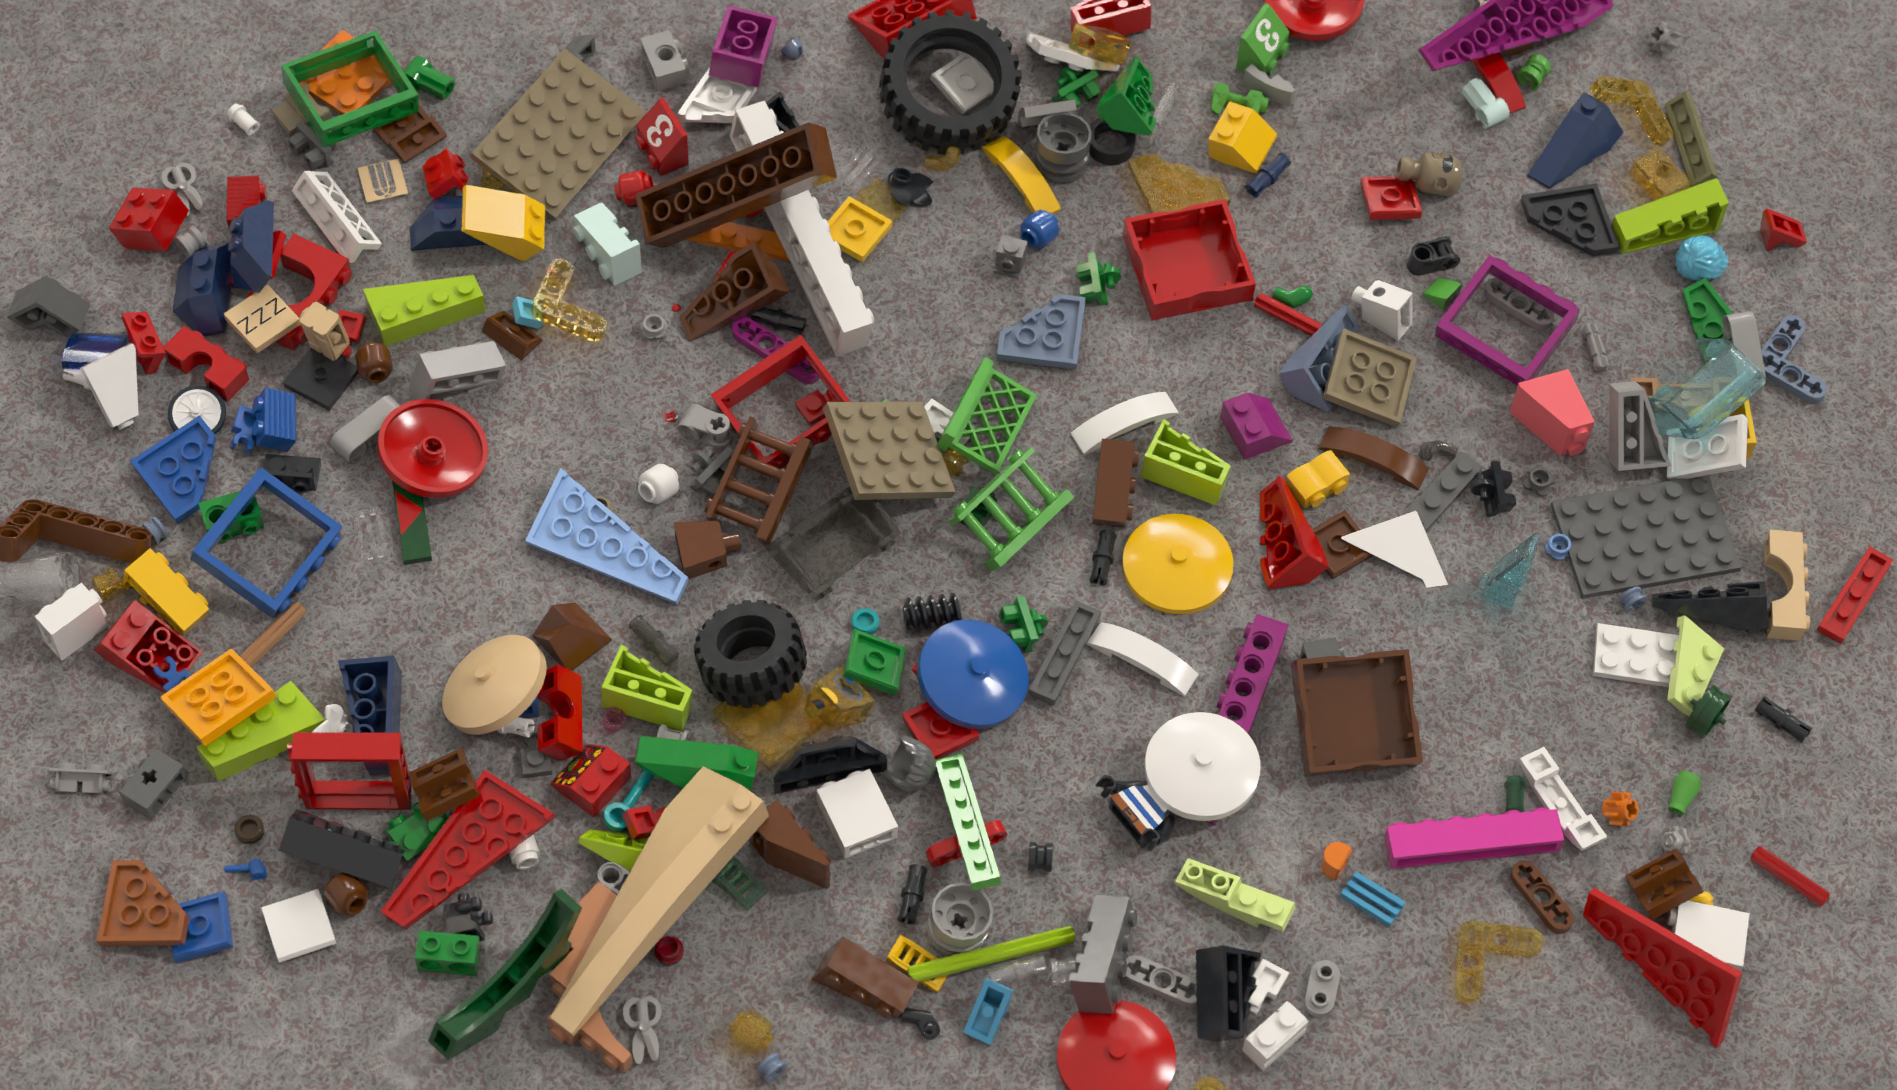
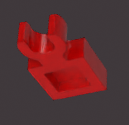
M339 309L338 315L350 340L349 343H359L367 318L363 314ZM350 344L342 353L344 358L347 359L352 354Z
M651 806L627 809L622 817L632 839L649 838L666 806L661 807L655 813Z

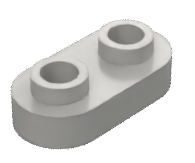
M1329 960L1316 962L1310 972L1304 1006L1306 1011L1314 1017H1325L1331 1013L1334 1007L1340 970L1335 963ZM1321 971H1328L1330 976H1323ZM1321 997L1325 1000V1002L1318 1003L1316 1002L1315 998Z

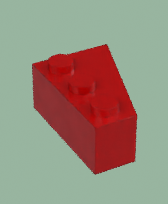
M1084 0L1071 8V32L1079 47L1113 38L1108 36L1120 37L1151 28V4L1148 0ZM1099 30H1103V31H1107V30H1108V31H1111V33H1109V34H1108V33H1105V32L1103 33L1102 31L1099 32Z

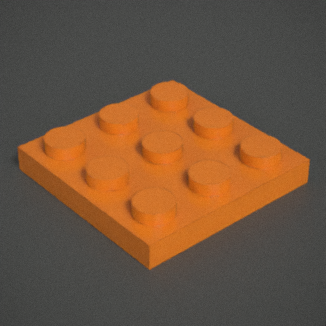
M342 30L322 50L355 37ZM374 55L302 81L299 84L302 86L307 83L310 86L309 94L313 98L342 115L369 105L391 84V81Z

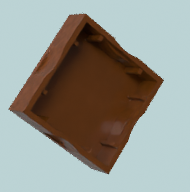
M1409 649L1371 652L1356 657L1328 656L1296 659L1291 664L1305 777L1417 766L1423 762L1419 726L1413 708L1414 686Z

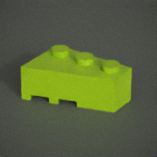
M1163 419L1145 454L1140 477L1217 506L1226 487L1231 466L1205 447L1200 449L1190 442L1188 435L1185 433L1180 435L1170 428L1168 421Z
M621 644L601 687V708L658 725L665 724L668 728L682 732L692 710V689L666 672L660 673L650 666V662L644 658L638 659L628 652V648Z

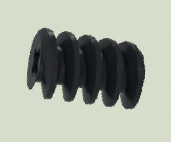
M950 593L948 601L943 594H939L937 602H935L932 595H928L926 604L921 596L916 597L915 605L910 597L905 598L903 606L905 633L908 632L909 625H912L915 632H918L920 624L923 623L926 631H929L932 622L939 629L943 621L948 624L954 620H962L960 602L955 593Z

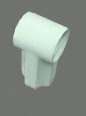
M1475 78L1470 80L1463 87L1462 94L1474 108L1476 119L1478 121L1481 120L1484 124V129L1505 121L1510 117L1506 102L1501 98L1496 99L1481 79Z

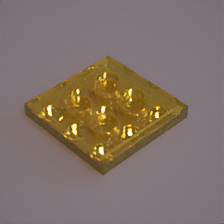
M799 682L794 683V689L788 694L786 692L782 694L781 699L776 702L771 700L765 706L752 705V708H743L742 705H737V707L727 705L725 701L711 711L712 716L746 749L758 751L757 760L769 771L786 758L795 747L803 744L832 720V714L826 708L817 710L815 704L811 702L816 699Z

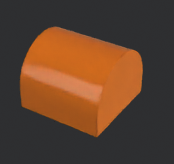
M1333 842L1325 848L1321 861V870L1328 878L1334 881L1338 879L1350 859L1352 847L1342 842Z

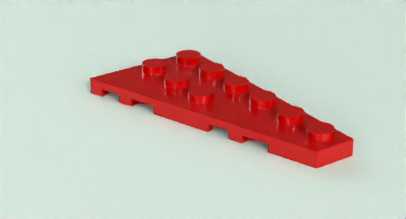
M484 770L476 780L479 797L458 806L380 912L407 930L555 819V814Z
M1596 888L1588 893L1583 917L1607 940H1613L1624 951L1622 955L1629 962L1634 961L1643 969L1642 975L1674 1007L1680 1006L1691 1017L1689 1022L1696 1029L1701 1027L1711 1037L1709 1041L1716 1048L1719 1047L1724 1041L1743 973Z

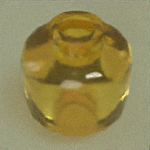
M749 1009L746 1012L741 1010L728 1029L731 1032V1042L749 1054H754L759 1049L765 1051L774 1038L770 1034L773 1027L772 1022L753 1009Z

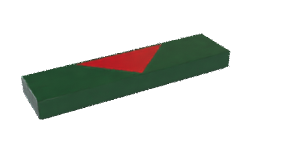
M392 480L404 565L432 561L423 496L403 489Z

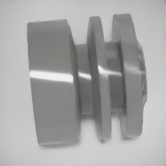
M967 883L950 884L939 891L933 900L926 927L928 941L935 951L948 957L979 949L983 946L993 917L992 904L985 892L981 889L972 891L971 885Z

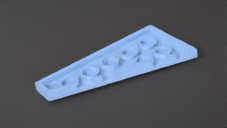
M560 468L525 540L526 543L678 605L689 581L688 577Z

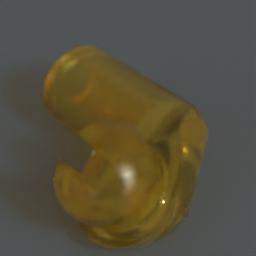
M949 147L947 154L943 157L926 155L925 168L948 170L954 167L961 160V157H959L960 149Z

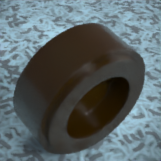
M250 814L244 815L237 820L234 831L240 842L254 844L263 837L265 828L258 816Z

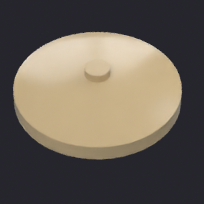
M505 635L480 645L458 664L446 683L442 698L445 716L459 731L466 734H485L506 726L519 717L538 695L546 675L544 654L531 639L521 635Z

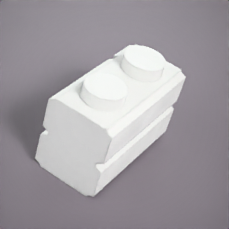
M1287 1001L1278 1009V1012H1274L1245 1039L1242 1051L1264 1071L1305 1034L1308 1020Z

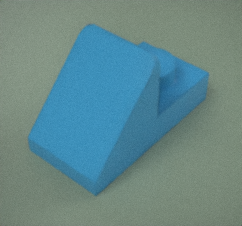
M985 978L963 1033L991 1045L1003 1016L1010 1009L1013 990Z

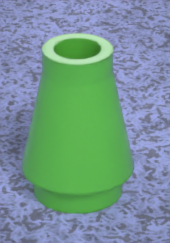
M1680 771L1679 775L1674 777L1668 810L1684 815L1686 809L1701 789V778L1691 772Z

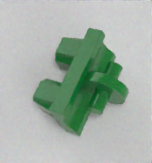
M1064 67L1060 70L1061 78L1056 80V83L1059 87L1066 86L1059 89L1057 95L1051 100L1053 102L1075 100L1076 108H1078L1082 103L1076 95L1077 92L1081 91L1087 101L1092 100L1101 93L1095 81L1099 75L1093 70L1076 79L1081 76V72L1077 70L1072 71L1069 67Z
M1096 252L1088 253L1089 261L1076 265L1077 274L1081 282L1092 279V283L1079 287L1081 297H1086L1085 303L1098 300L1100 305H1109L1106 285L1108 289L1115 288V283L1121 279V272L1119 269L1112 267L1111 263L1104 264L1103 269L1102 263L1097 260Z
M1017 596L1013 604L1002 606L999 612L1001 624H1015L1016 628L1009 629L1007 635L1016 643L1018 648H1023L1024 653L1032 652V645L1038 641V637L1044 635L1042 629L1048 625L1046 615H1037L1036 609L1029 611L1025 596Z

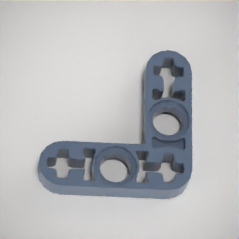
M1789 315L1782 320L1761 350L1763 363L1766 361L1771 362V365L1768 367L1764 366L1766 379L1808 403L1817 404L1825 397L1827 392L1826 384L1821 379L1786 360L1801 339L1806 328L1803 319L1796 315ZM1795 325L1797 328L1793 330L1790 337L1786 335L1788 328ZM1773 343H1783L1786 346V350H1776L1773 347ZM1778 367H1781L1779 374H1776L1775 372L1778 370ZM1787 373L1792 374L1796 377L1797 381L1788 382L1784 379L1783 375ZM1802 380L1805 381V384H1803V387L1800 388L1799 386H1800ZM1817 388V392L1814 394L1810 393V390Z

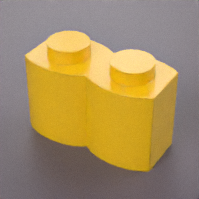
M1330 450L1320 454L1309 463L1294 469L1286 476L1285 482L1303 509L1309 506L1315 508L1325 501L1326 496L1332 493L1335 495L1342 493L1348 487L1350 473Z

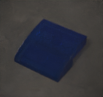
M99 333L71 334L62 356L63 369H80L126 346L128 336Z

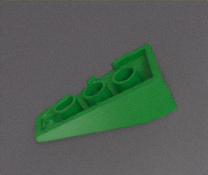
M1135 56L1101 98L1097 106V113L1101 121L1105 124L1108 123L1114 130L1149 136L1153 133L1156 125V118L1151 115V111L1155 109V104L1150 98V95L1154 93L1151 73L1138 56Z
M640 736L634 764L663 781L668 780L682 789L702 767H705L744 786L750 791L755 777L758 751L727 744Z

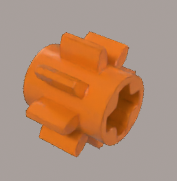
M1611 792V798H1606L1602 805L1604 817L1610 819L1609 825L1630 826V820H1634L1638 815V804L1636 800L1631 799V793Z

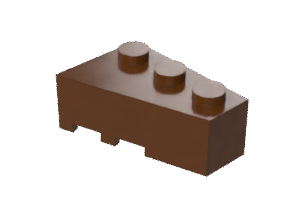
M842 937L826 951L811 979L875 1009L882 1017H892L894 1019L904 1012L919 984L845 937Z

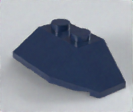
M463 195L433 199L410 226L411 251L488 244L462 232Z
M266 201L244 209L238 218L235 217L230 224L229 232L232 233V238L228 250L231 252L230 264L234 287L260 293L272 277L274 202Z
M230 242L206 247L191 255L178 268L173 313L192 330L200 332L203 336L225 333L226 320L224 313L228 311L232 278L231 252L228 250Z

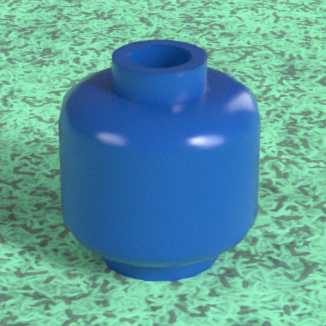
M1045 210L1034 211L1021 223V239L1028 241L1027 246L1031 248H1045L1059 234L1057 218L1054 214Z

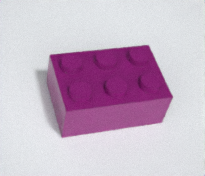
M728 5L712 51L708 76L759 88L773 44L778 17Z

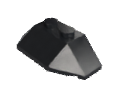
M841 735L833 736L821 742L808 741L793 749L774 776V793L780 794L823 785L830 781L838 782L855 771L863 772L870 769L872 774L881 773L887 769L886 754L852 735L846 737Z

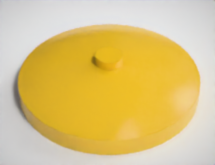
M1166 514L1147 520L1135 529L1125 545L1122 568L1127 585L1143 603L1165 613L1190 614L1210 607L1224 595L1232 578L1233 556L1224 536L1208 522L1185 514Z

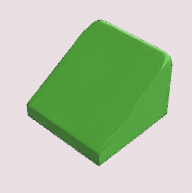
M1439 277L1423 292V295L1444 310L1460 294L1462 284Z

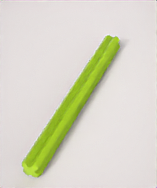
M1066 926L912 965L907 969V976L917 982L1047 950L1073 943L1076 939L1075 933L1071 926Z

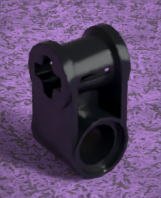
M1442 236L1434 240L1415 244L1408 258L1407 269L1414 275H1426L1455 268L1459 265L1461 259L1458 254L1454 253L1450 237Z

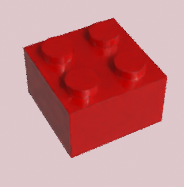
M132 187L110 224L109 230L124 248L166 252L189 210L174 190Z

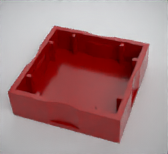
M1226 199L1191 205L1177 211L1155 212L1124 219L1122 236L1151 321L1253 300L1256 282L1247 257L1238 243L1236 227Z

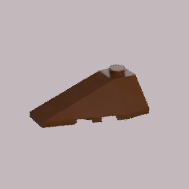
M756 242L733 254L728 259V264L711 279L712 283L702 294H699L679 318L689 341L700 338L768 306L790 292L780 269Z

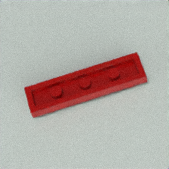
M1869 546L1816 631L1842 644L1894 560Z

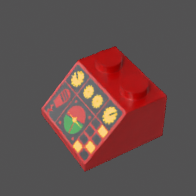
M587 744L583 748V752L576 755L550 783V786L594 818L631 779L630 763L609 747Z

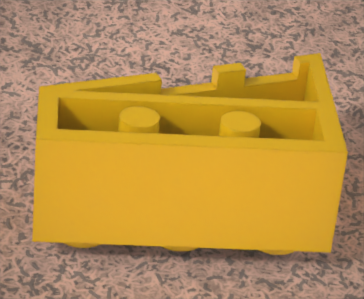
M150 548L125 569L122 586L126 589L132 586L142 596L139 600L144 605L149 603L158 613L157 616L180 635L185 636L208 615L209 608L207 606L209 604L200 593L197 592L195 594L188 587L189 583L179 572L175 574L168 567V560L160 552L155 553Z

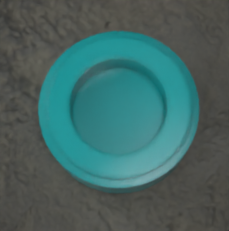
M868 608L857 610L851 619L852 629L873 635L879 628L878 614Z

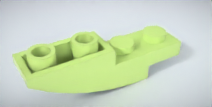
M1187 858L1175 881L1177 886L1200 901L1257 928L1260 924L1284 932L1295 910V902L1241 883V878L1189 858Z

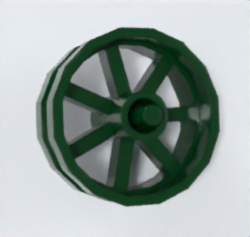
M1715 685L1711 686L1702 699L1700 698L1697 701L1693 698L1690 703L1694 705L1693 712L1688 718L1685 727L1690 731L1696 732L1702 739L1705 738L1714 725L1717 726L1718 723L1724 725L1726 723V720L1723 719L1724 711L1732 697L1727 693L1721 692Z

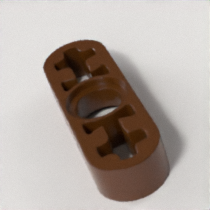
M1521 860L1515 863L1510 873V879L1514 886L1550 931L1556 934L1568 932L1574 922V915L1532 862ZM1520 870L1530 873L1528 879L1526 877H1518ZM1531 882L1534 886H1532V888L1528 890ZM1539 891L1545 892L1549 896L1550 901L1541 904L1535 900L1534 893ZM1553 904H1556L1554 910L1552 911L1550 908L1553 906ZM1556 915L1566 918L1564 925L1561 922H1554Z

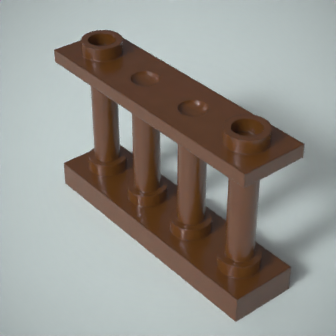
M749 417L747 424L743 423L739 429V442L714 498L710 497L708 499L704 512L708 521H716L718 515L755 529L758 541L769 546L811 454L813 445L809 439L801 436L797 443L790 444L756 430L758 424L755 418ZM751 441L787 454L788 458H790L787 467L779 469L746 456L745 454ZM740 465L777 479L779 485L776 492L768 494L734 480ZM729 490L766 504L768 510L765 517L757 519L723 505Z

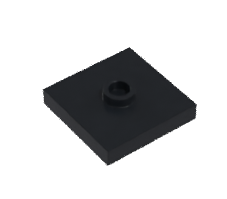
M311 348L283 384L285 388L330 411L359 373L357 365L341 357L333 361L324 356L323 352L319 353Z

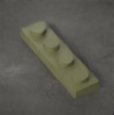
M1684 91L1666 102L1665 106L1690 185L1694 187L1718 178L1692 95Z

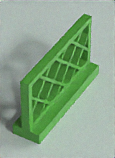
M985 357L970 379L936 446L944 452L949 447L996 475L1037 394L993 369L994 362ZM992 378L1000 383L1003 390L993 391L989 382ZM1018 394L1027 399L1026 404L1016 405L1013 395ZM1006 396L1009 407L1000 408L996 397ZM989 398L993 409L983 410L980 400ZM1012 412L1016 423L1007 424L1003 414ZM996 415L1000 425L990 427L986 416ZM979 417L983 428L974 429L970 419ZM1003 431L1006 442L997 443L993 433ZM986 434L990 445L981 446L976 435ZM962 437H970L974 447L967 448L958 441ZM993 450L997 459L996 463L994 464L986 459L983 452Z

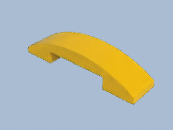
M1002 136L982 146V150L995 166L999 165L1025 197V204L1032 213L1036 210H1045L1054 214L1061 210L1055 195L1042 174L1015 143Z

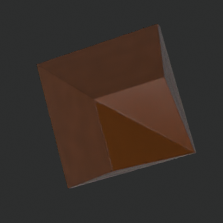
M576 602L552 605L532 635L562 667L571 671L612 641L607 633Z

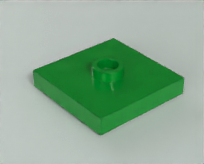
M854 629L850 636L842 677L895 696L899 690L906 648Z

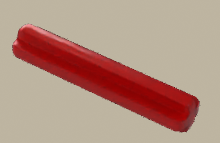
M1263 293L1258 294L1254 301L1256 308L1310 336L1323 326V324Z
M1758 846L1751 855L1750 859L1817 905L1823 906L1830 897L1829 891L1763 847Z

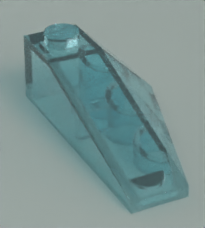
M1534 533L1496 562L1490 574L1484 572L1478 586L1483 589L1480 596L1481 599L1509 611L1512 610L1531 569L1539 535Z

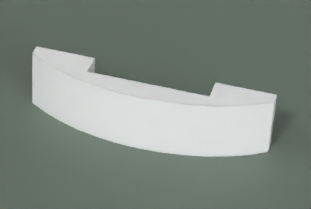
M1166 392L1146 394L1117 404L1099 413L1073 430L1071 436L1083 455L1100 448L1102 439H1112L1151 421L1154 424L1159 423L1163 419L1166 420L1177 415L1179 412Z
M1100 622L1087 642L1088 646L1109 657H1112L1114 654L1161 679L1160 684L1184 697L1198 677V673L1169 650L1142 635L1116 625Z
M1545 747L1520 758L1519 762L1531 788L1545 808L1548 810H1558L1562 832L1571 843L1581 851H1584L1606 840V834L1592 814L1588 816L1585 814L1559 777V767Z

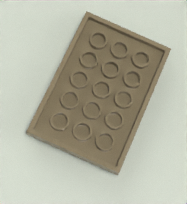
M564 48L471 153L470 158L515 193L526 195L544 204L545 216L555 221L647 112Z

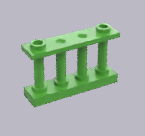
M1032 447L1023 452L1021 449L1015 451L1007 459L1010 463L968 503L963 501L952 510L954 516L948 521L952 526L963 520L989 550L990 558L983 564L990 571L1002 567L1074 498L1068 489L1059 493L1056 490L1052 491L1026 461L1035 452ZM1017 468L1020 469L1043 496L1045 505L1040 510L1038 508L1034 509L1008 478ZM999 485L1026 515L1025 519L1027 522L1022 527L1016 526L989 495ZM982 503L1008 533L1006 536L1009 540L1003 545L1001 543L998 544L971 513L978 504Z

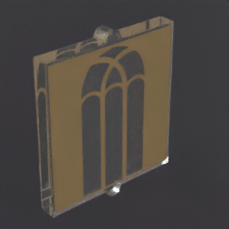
M399 158L381 162L376 160L375 163L357 167L366 205L382 201L390 202L391 199L409 196Z

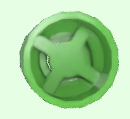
M1531 55L1527 59L1525 66L1517 73L1518 82L1524 86L1529 81L1532 83L1529 89H1538L1543 78L1551 71V64L1541 55Z

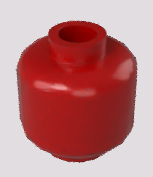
M643 170L621 174L618 179V185H614L616 198L618 201L622 200L627 207L636 206L635 194L654 187L651 175H646Z

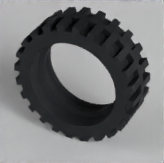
M946 10L944 16H937L936 11L930 12L924 21L917 17L912 20L910 29L904 25L899 30L898 38L891 40L888 52L885 54L879 81V87L881 88L879 95L880 103H885L884 114L887 119L893 117V128L897 133L903 130L906 133V141L911 144L914 140L922 143L920 148L922 150L928 151L929 147L937 148L938 154L946 155L947 150H955L956 155L964 154L965 148L971 146L972 150L976 151L981 148L982 141L985 140L987 143L995 140L997 132L1002 134L1006 129L1008 120H1011L1014 113L1022 78V71L1017 70L1019 65L1018 55H1011L1013 45L1009 39L1003 42L1000 38L1001 30L997 27L991 30L987 27L988 21L980 18L979 22L970 19L971 13L964 12L961 17L954 16V10ZM936 49H953L964 52L977 59L990 73L993 79L991 100L983 110L965 117H947L931 112L916 101L907 87V72L912 61L919 55Z

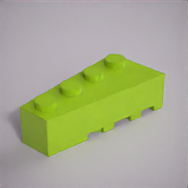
M1718 178L1631 210L1621 212L1614 216L1612 227L1620 246L1619 250L1621 254L1685 240L1693 236L1718 232L1729 201Z
M474 275L363 289L367 309L382 343L386 346L486 312L484 297Z
M289 681L275 691L277 697L241 723L207 746L200 744L196 747L201 762L217 781L251 768L258 762L279 756V753L287 750L288 743H293V732H313L325 721L323 716L292 681Z

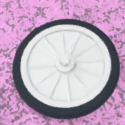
M194 385L182 389L173 397L168 408V420L174 431L200 415L212 432L216 434L222 428L226 419L224 400L215 390L207 386Z

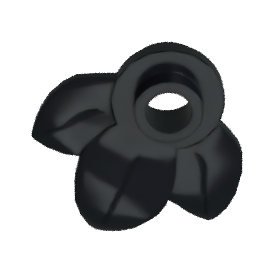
M896 168L889 174L888 184L892 187L891 195L897 203L902 206H908L910 203L917 206L932 204V198L926 188L933 184L932 179L921 173H911L905 168Z

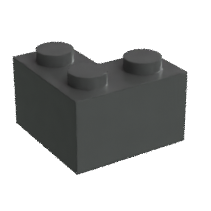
M45 276L16 291L7 318L28 330L45 324L60 335L67 337L81 330L90 304L83 300L79 294L61 286L57 280Z

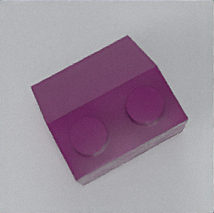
M1245 393L1223 401L1220 418L1244 460L1293 442L1269 398Z

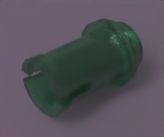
M1508 776L1507 781L1504 782V787L1507 789L1505 810L1506 812L1517 810L1521 813L1524 811V789L1527 788V783L1524 782V777Z

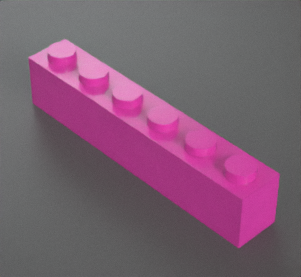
M1542 807L1536 808L1531 812L1520 813L1517 810H1512L1502 815L1483 813L1472 818L1454 816L1443 821L1426 819L1414 824L1397 822L1387 826L1384 841L1390 869L1558 852L1564 842V836L1558 810H1548Z

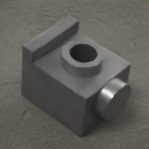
M1002 235L996 251L994 272L1019 279L1026 260L1028 241Z

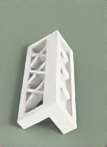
M304 171L292 192L340 255L348 258L349 263H354L363 249L378 250L382 243L328 172Z

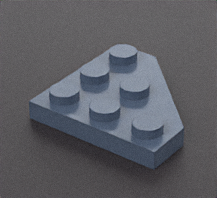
M1059 294L1052 298L1051 302L1041 309L1037 308L1022 317L1021 322L1011 328L1008 326L1002 330L999 336L996 360L1076 370L1086 297Z

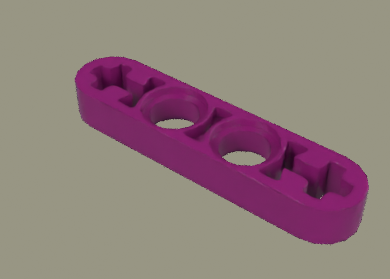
M742 317L734 321L732 325L733 338L764 359L788 344L787 341L750 318ZM746 327L749 328V333L746 332V331H744V332L741 334L740 331H739V328H741V329H745ZM763 340H769L773 343L772 347L768 349L760 348L758 344ZM806 359L801 361V366L796 364L786 371L787 374L804 384H813L819 380L814 370L813 373L804 374V369L809 370L812 368Z

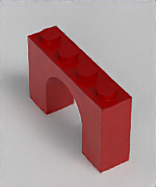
M293 234L282 249L280 256L282 266L308 278L314 283L312 293L305 300L294 305H287L299 318L303 310L310 307L316 301L325 307L328 304L332 305L337 298L340 287L347 285L351 279L352 271L348 258L301 236ZM299 325L275 341V343L295 351L299 344L303 345L306 342L307 337L302 326Z

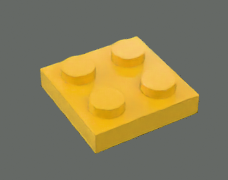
M849 196L828 220L833 242L836 241L839 244L840 250L863 263L890 231L893 221Z

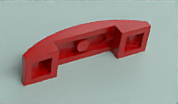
M1499 52L1471 60L1496 99L1501 98L1506 102L1510 114L1526 108L1518 84Z

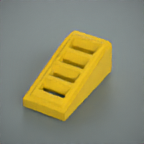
M900 935L889 952L886 963L907 975L909 963L914 956L918 957L914 965L938 958L910 939ZM904 950L907 954L902 961L899 959V956ZM948 975L936 977L933 981L929 979L918 983L938 993Z

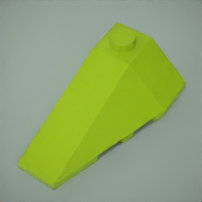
M589 829L579 837L578 843L610 862L619 864L630 872L649 838L633 840L628 839V834Z

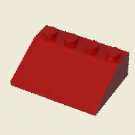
M875 0L847 15L848 19L883 58H885V54L888 52L891 40L898 38L899 30L904 25L910 29L912 20L917 17L924 21L930 12L936 11L937 16H944L946 10H954V16L962 17L963 13L967 12L971 13L970 19H977L972 0Z

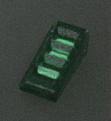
M733 856L727 863L728 865L712 881L749 911L768 892V889ZM735 870L737 873L728 881L726 878ZM743 878L747 880L738 889L735 888ZM751 886H754L756 889L745 898L743 894Z

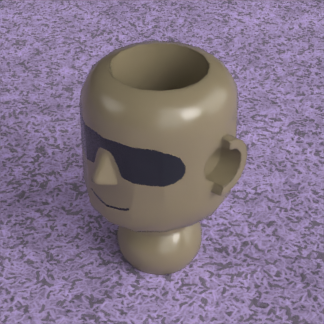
M1427 151L1420 156L1418 161H1413L1410 157L1400 158L1396 168V177L1401 181L1414 180L1416 188L1422 193L1450 197L1457 193L1462 179V163L1457 157L1447 155L1444 152L1434 153Z

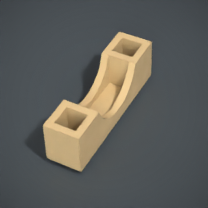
M1769 529L1764 540V564L1766 567L1776 571L1783 578L1787 586V595L1779 600L1772 601L1767 611V638L1801 641L1804 633L1809 631L1810 616L1806 615V608L1809 604V592L1805 591L1808 568L1804 567V560L1807 556V544L1803 543V532Z

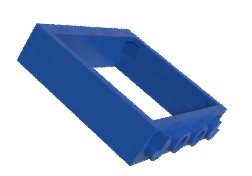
M260 467L194 548L190 560L262 612L274 618L278 611L283 614L290 606L292 600L289 598L294 591L300 593L309 581L306 578L311 570L317 572L326 560L323 557L328 549L333 551L342 539L339 534L343 526ZM263 487L327 532L275 599L210 554Z

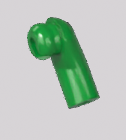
M1306 285L1290 292L1277 286L1272 298L1295 308L1310 301L1313 292Z

